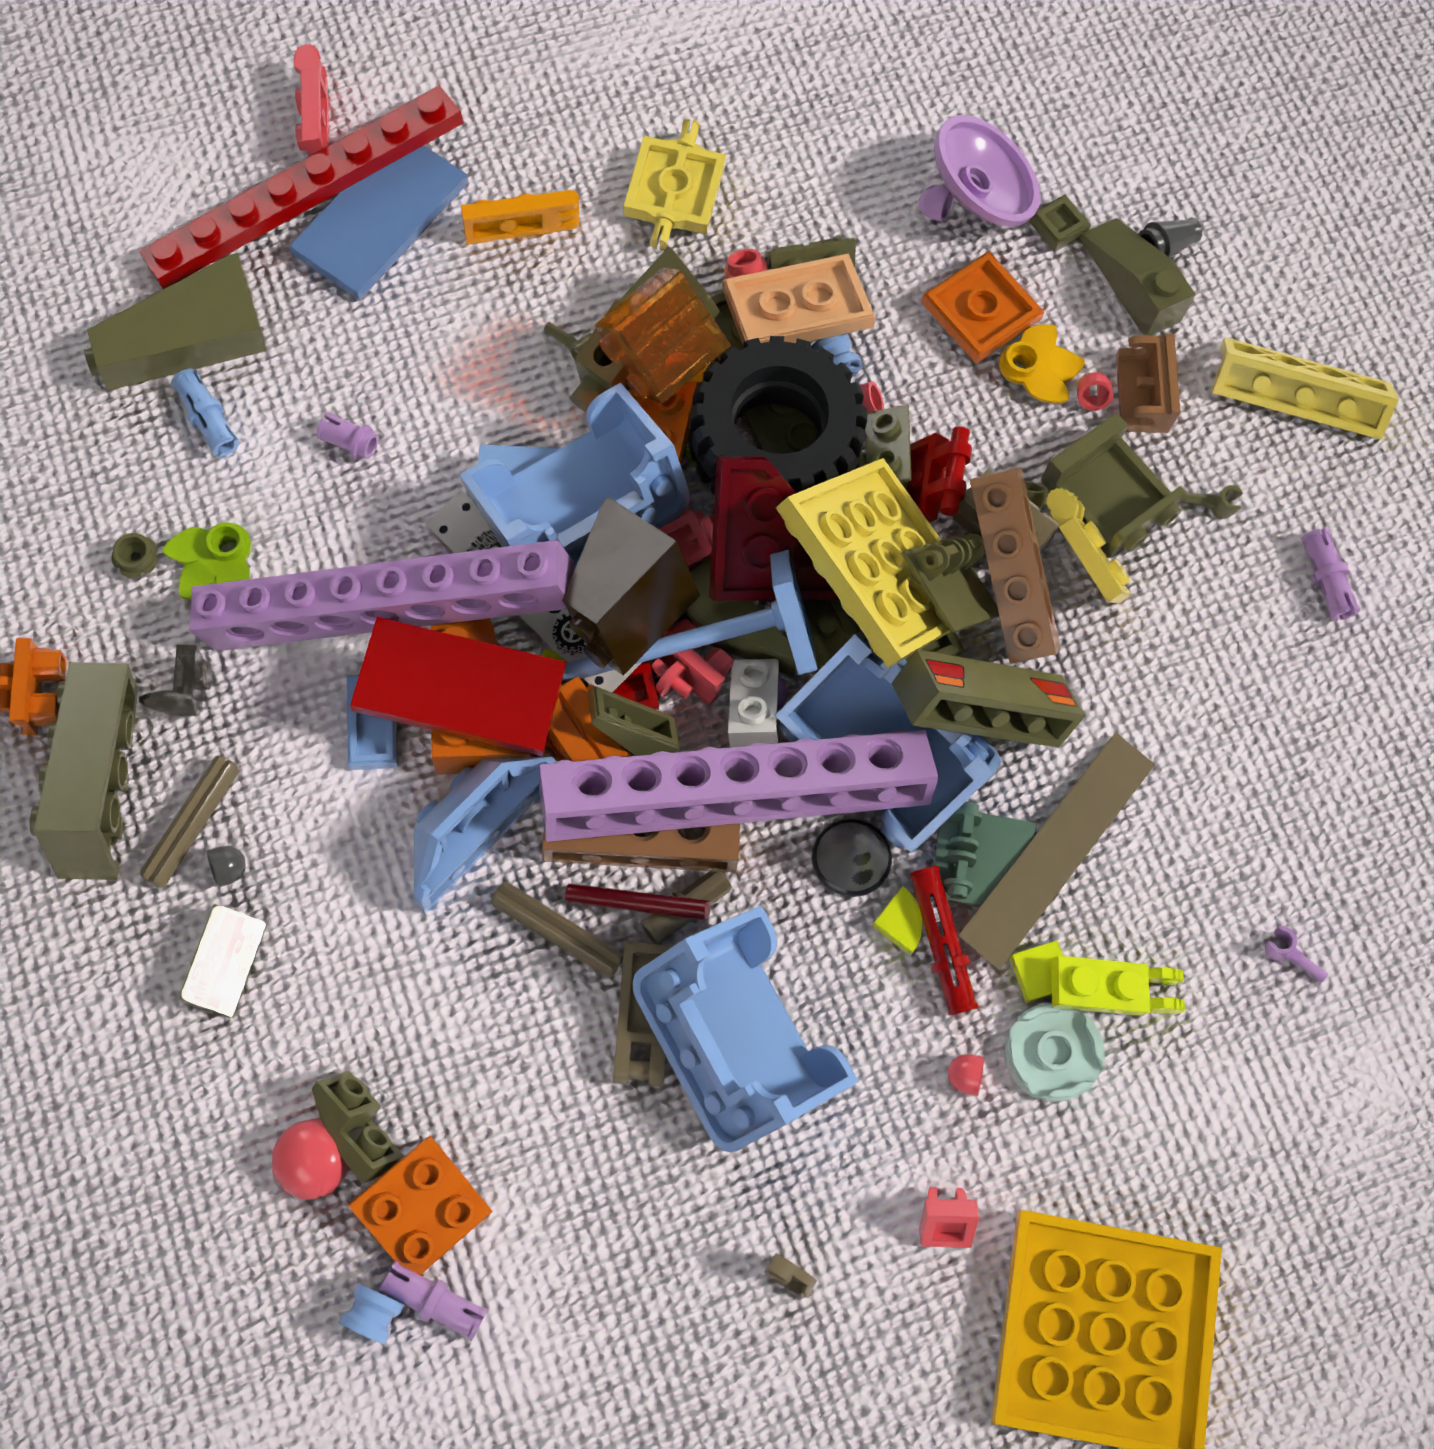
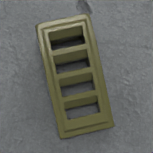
M592 686L588 691L591 724L635 756L651 755L660 751L675 753L680 750L675 718L673 716L597 686Z

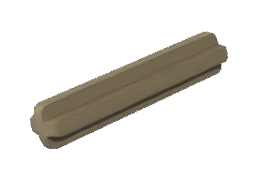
M219 755L213 758L141 868L140 875L144 880L160 888L166 886L239 773L235 763Z
M503 882L493 894L491 901L495 908L604 976L612 977L620 967L623 960V955L620 951L509 882Z

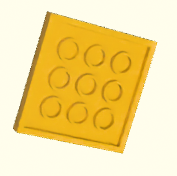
M1018 1210L1016 1212L991 1424L1122 1449H1205L1222 1247Z

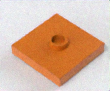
M987 251L923 294L921 300L923 306L975 364L1039 322L1044 314V310L990 251Z

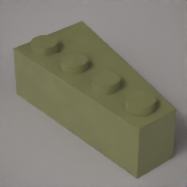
M69 662L66 681H60L58 684L57 722L50 723L48 730V745L51 751L48 763H43L40 767L39 787L42 793L39 806L32 807L29 820L30 832L32 836L37 837L58 879H118L119 862L112 857L111 844L112 839H122L124 820L120 818V801L117 792H127L129 778L128 761L122 749H132L138 695L137 686L127 663Z

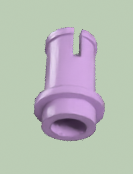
M330 412L324 415L325 419L321 418L317 428L318 439L350 451L351 457L358 460L362 457L369 459L374 454L379 436L373 432L371 426L366 424L361 427Z

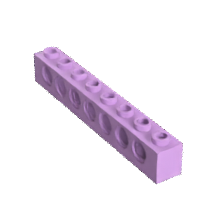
M554 540L192 586L189 631L214 650L220 651L370 633L373 630L376 617L420 627L563 610L567 608L562 599L574 573L575 563L560 542Z
M896 730L886 734L864 736L850 734L842 738L819 740L806 738L795 742L775 744L753 743L748 746L719 749L716 747H706L697 751L675 753L660 751L651 755L630 757L608 756L603 759L575 762L561 760L553 764L539 765L540 800L546 842L931 805L938 781V773L926 730L908 732Z

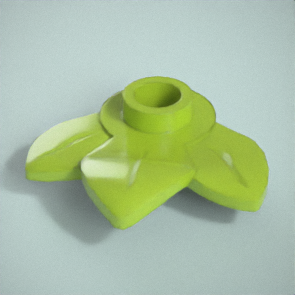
M223 522L216 524L210 530L191 527L174 536L162 549L163 554L168 558L185 565L179 581V595L182 599L191 600L192 586L250 579L251 573L246 559L251 553L252 542L248 532L238 524ZM228 542L237 544L231 551H221L222 546Z

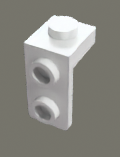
M777 659L734 660L731 668L728 723L730 748L748 746L753 743H780L778 718L775 716L778 713L779 662Z

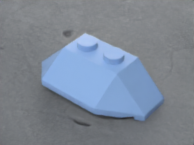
M553 757L482 759L474 768L467 766L454 778L450 785L452 790L440 802L433 800L422 809L416 818L418 824L414 827V897L418 907L425 914L540 798L539 765L557 762Z

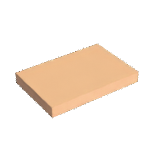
M849 253L722 280V291L742 344H744V341L759 338L760 343L769 342L770 336H784V342L796 343L797 338L814 341L874 328L875 315Z

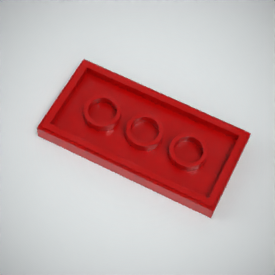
M376 617L350 708L353 712L543 757L566 669V661Z

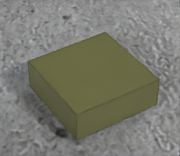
M1066 194L1037 210L1035 215L1029 220L1030 224L1054 252L1077 240L1081 233L1088 231L1091 226Z

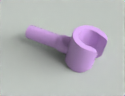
M1285 926L1277 927L1274 935L1286 943L1287 949L1278 948L1274 943L1267 941L1265 945L1266 955L1274 961L1282 962L1288 959L1322 983L1328 976V973L1296 948L1298 941L1294 931Z

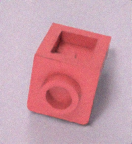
M692 510L659 529L677 541L688 568L711 557L713 517L711 515L706 517L703 512Z

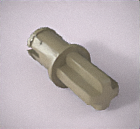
M713 868L682 892L675 890L672 892V895L708 900L710 905H713L729 893L732 886L722 871ZM652 913L639 922L654 944L662 945V942L690 921L696 924L699 919Z

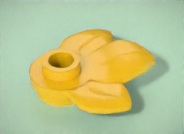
M1042 324L1028 328L1023 333L1019 342H1015L1003 350L999 358V370L1008 381L1023 385L1034 399L1049 404H1060L1067 402L1069 399V392L1065 383L1078 375L1085 364V360L1071 351L1056 346V326ZM1020 362L1024 364L1026 368H1020L1016 366L1014 363Z

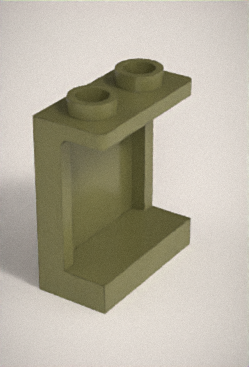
M1118 413L1112 415L1052 458L1041 478L1042 483L1050 492L1062 487L1078 497L1077 500L1081 501L1085 507L1082 521L1085 525L1092 521L1106 541V544L1101 549L1109 558L1113 557L1123 548L1128 553L1136 549L1149 536L1147 531L1156 524L1160 528H1164L1181 513L1182 510L1178 505L1187 493L1182 486L1171 492L1122 439L1128 424Z

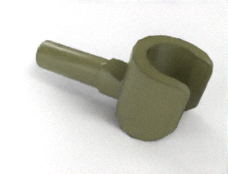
M548 322L544 327L546 333L563 343L570 350L574 361L592 334L589 333L577 340L574 336L569 335L551 322Z
M1229 485L1224 487L1217 495L1186 493L1180 503L1209 507L1216 517L1227 519L1242 508L1238 505H1231L1227 501L1236 500L1243 492L1239 487Z

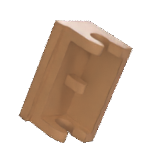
M1137 335L1129 337V347L1132 348H1119L1116 353L1120 417L1128 424L1125 432L1169 433L1181 413L1175 335Z

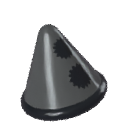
M847 819L835 822L821 831L814 842L811 860L818 879L825 887L842 896L858 897L874 892L885 882L892 867V852L885 835L878 828L862 820Z

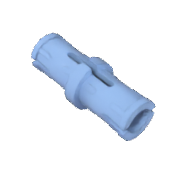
M192 368L177 373L172 378L171 384L188 410L186 416L191 425L201 431L215 457L217 455L218 457H224L234 452L240 442L223 416L224 409L220 401L212 398L197 370L193 371Z

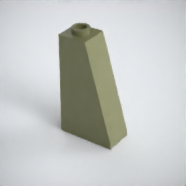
M238 253L222 258L87 329L91 348L84 349L85 358L92 376L100 374L108 391L177 374L185 369H197L267 351Z

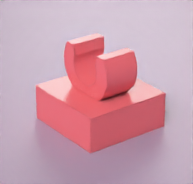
M930 1187L927 1199H925L919 1226L921 1246L971 1248L979 1219L977 1200H967V1195L963 1188H956L954 1199H938L937 1188Z

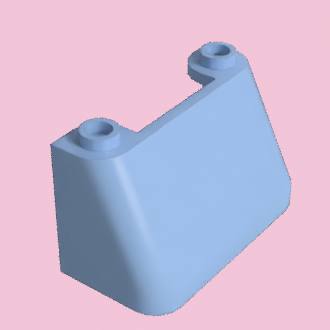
M621 383L598 395L588 406L586 420L590 432L512 476L505 464L496 459L480 462L459 474L468 494L502 547L558 540L574 561L576 568L601 505L608 497L658 529L677 519L686 510L690 501V493L674 444Z
M861 630L854 634L775 716L782 723L779 726L780 730L791 742L806 738L813 740L842 738L850 734L864 736L886 734L896 730H905L907 732L926 730L938 773V781L931 805L882 809L883 812L881 814V819L884 823L881 831L885 837L896 847L901 849L905 846L913 853L996 773L1002 761L995 749L982 736L912 726L891 684L907 661L903 659L888 668L883 660L872 651L867 637Z
M762 905L683 939L640 968L635 973L632 982L636 1001L708 1136L717 1147L730 1153L738 1151L778 1130L859 1082L845 1056L834 1046L825 1044L808 1051L761 964L774 955L777 948V935Z

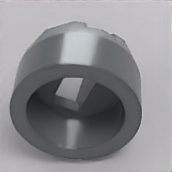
M220 846L206 850L210 869L218 888L233 884L242 877L246 864L245 857L239 849L233 846Z

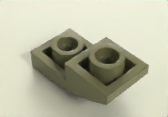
M346 1071L316 1081L312 1087V1092L323 1124L336 1143L338 1152L362 1184L382 1176L404 1157L391 1142L388 1134L377 1127L372 1121L381 1105L368 1092L366 1085L360 1079L356 1078L350 1071Z

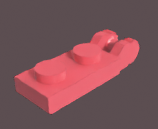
M305 43V45L297 47L293 55V66L295 71L301 75V88L295 89V100L298 113L302 115V123L296 124L295 133L299 150H306L309 157L329 146V95L327 72L320 61L321 57L318 48L315 45L312 46Z

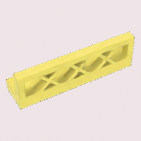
M1224 337L1220 347L1222 360L1211 387L1212 393L1381 440L1399 401L1395 389L1390 382Z

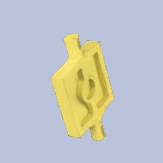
M691 119L683 121L679 139L661 140L643 136L624 202L623 216L655 224L649 241L651 247L657 249L659 239V250L667 248L671 229H683L707 235L726 164V154L706 150L695 144L700 124L694 119L691 130Z

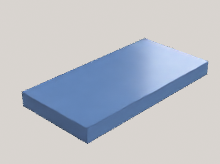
M422 146L341 191L289 245L291 254L360 301L468 184V176L465 172L426 146Z

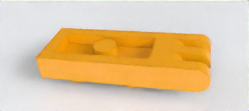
M574 190L537 195L522 194L516 198L494 201L479 200L473 204L461 205L466 245L573 230L580 224L579 195Z

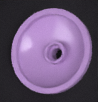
M953 116L942 124L936 132L934 139L935 161L939 174L953 197L969 212L991 224L1015 227L1023 225L1033 217L1040 205V188L1029 161L1016 144L995 126L973 116Z

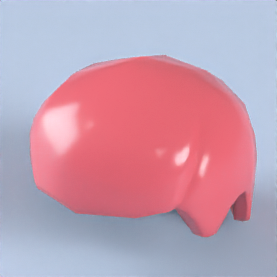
M321 1117L300 1121L290 1126L279 1137L272 1150L273 1177L285 1193L302 1200L317 1199L334 1192L351 1171L338 1152L336 1143L327 1132Z

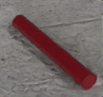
M572 883L567 885L565 891V901L567 903L708 920L711 908L710 901Z

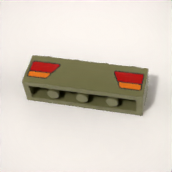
M916 649L891 683L912 726L1059 748L1086 716L1062 675Z

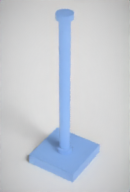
M789 550L770 555L772 586L777 600L771 602V608L661 637L635 664L777 626L778 631L786 630L798 675L817 670L813 633ZM588 657L566 663L562 684L569 682L575 677L583 679L614 669L609 665L602 669Z

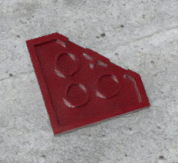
M717 456L709 597L713 601L776 600L772 586L770 555L789 550L803 600H840L826 579L815 570L812 559L798 539L787 530L784 519L777 511L776 507L788 496L796 494V492L765 457Z

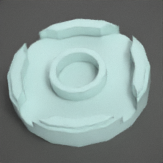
M1052 1002L1040 1003L1023 1012L1010 1027L1004 1046L1006 1065L1016 1084L1030 1096L1047 1102L1070 1101L1090 1090L1097 1081L1096 1079L1099 1077L1105 1060L1103 1037L1093 1020L1077 1010L1053 1008Z

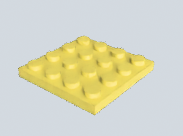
M884 458L788 496L776 507L785 521L787 530L798 539L812 559L815 570L829 583L840 599L844 611L855 620L867 637L872 651L883 660L888 668L912 655L916 649L920 650L950 632L947 625L942 623L937 617L934 605L923 587L911 576L909 565L901 554L905 550L941 541V539Z

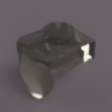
M197 645L176 646L173 690H162L144 694L139 697V703L168 715L199 716L203 705V691L210 690L212 669L210 662L204 660Z

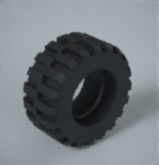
M770 336V341L760 343L759 338L744 341L742 350L738 351L736 347H731L721 353L720 364L716 361L710 363L703 372V381L697 383L693 394L689 448L692 460L697 462L696 472L703 483L711 482V493L715 496L717 456L765 457L780 472V475L796 493L855 470L866 434L867 408L862 404L864 394L860 385L856 382L851 383L853 373L842 362L838 365L833 363L834 354L823 347L816 351L810 348L809 341L797 338L796 343L784 342V336ZM782 404L795 408L805 414L815 425L820 437L807 448L787 454L770 453L748 443L740 435L734 422L743 413L756 406Z

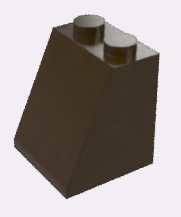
M608 497L601 505L562 601L572 618L569 621V626L586 643L583 651L587 657L598 667L604 669L609 665L624 676L697 600L700 594L677 541Z

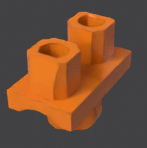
M16 638L14 665L11 663H0V712H10L9 721L21 727V734L23 736H38V726L57 722L59 713L57 693H41L42 681L64 680L67 671V658L61 650L38 648L31 638Z

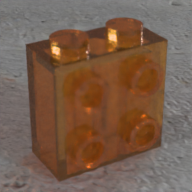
M665 267L661 268L594 325L602 336V339L599 341L600 347L614 363L620 361L629 374L625 381L635 395L642 400L647 398L661 404L731 346L681 270Z

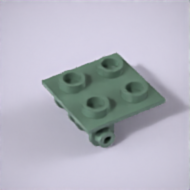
M966 801L939 827L934 866H939L940 868L939 873L949 902L980 907L1034 838L1036 823L978 812V804Z

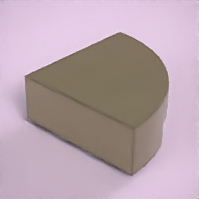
M777 1253L770 1258L764 1270L766 1277L804 1299L805 1297L809 1298L817 1282L809 1273Z

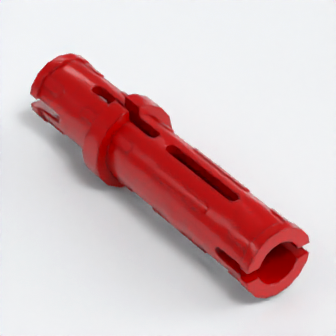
M932 866L911 872L909 875L914 885L922 921L935 962L930 964L932 973H938L949 1010L948 1015L951 1016L978 1009L979 1006L976 1003L966 965L971 963L968 954L963 955L952 912L939 873L940 868L939 866ZM929 896L934 897L944 936H941ZM943 945L948 947L958 986H955L953 983Z

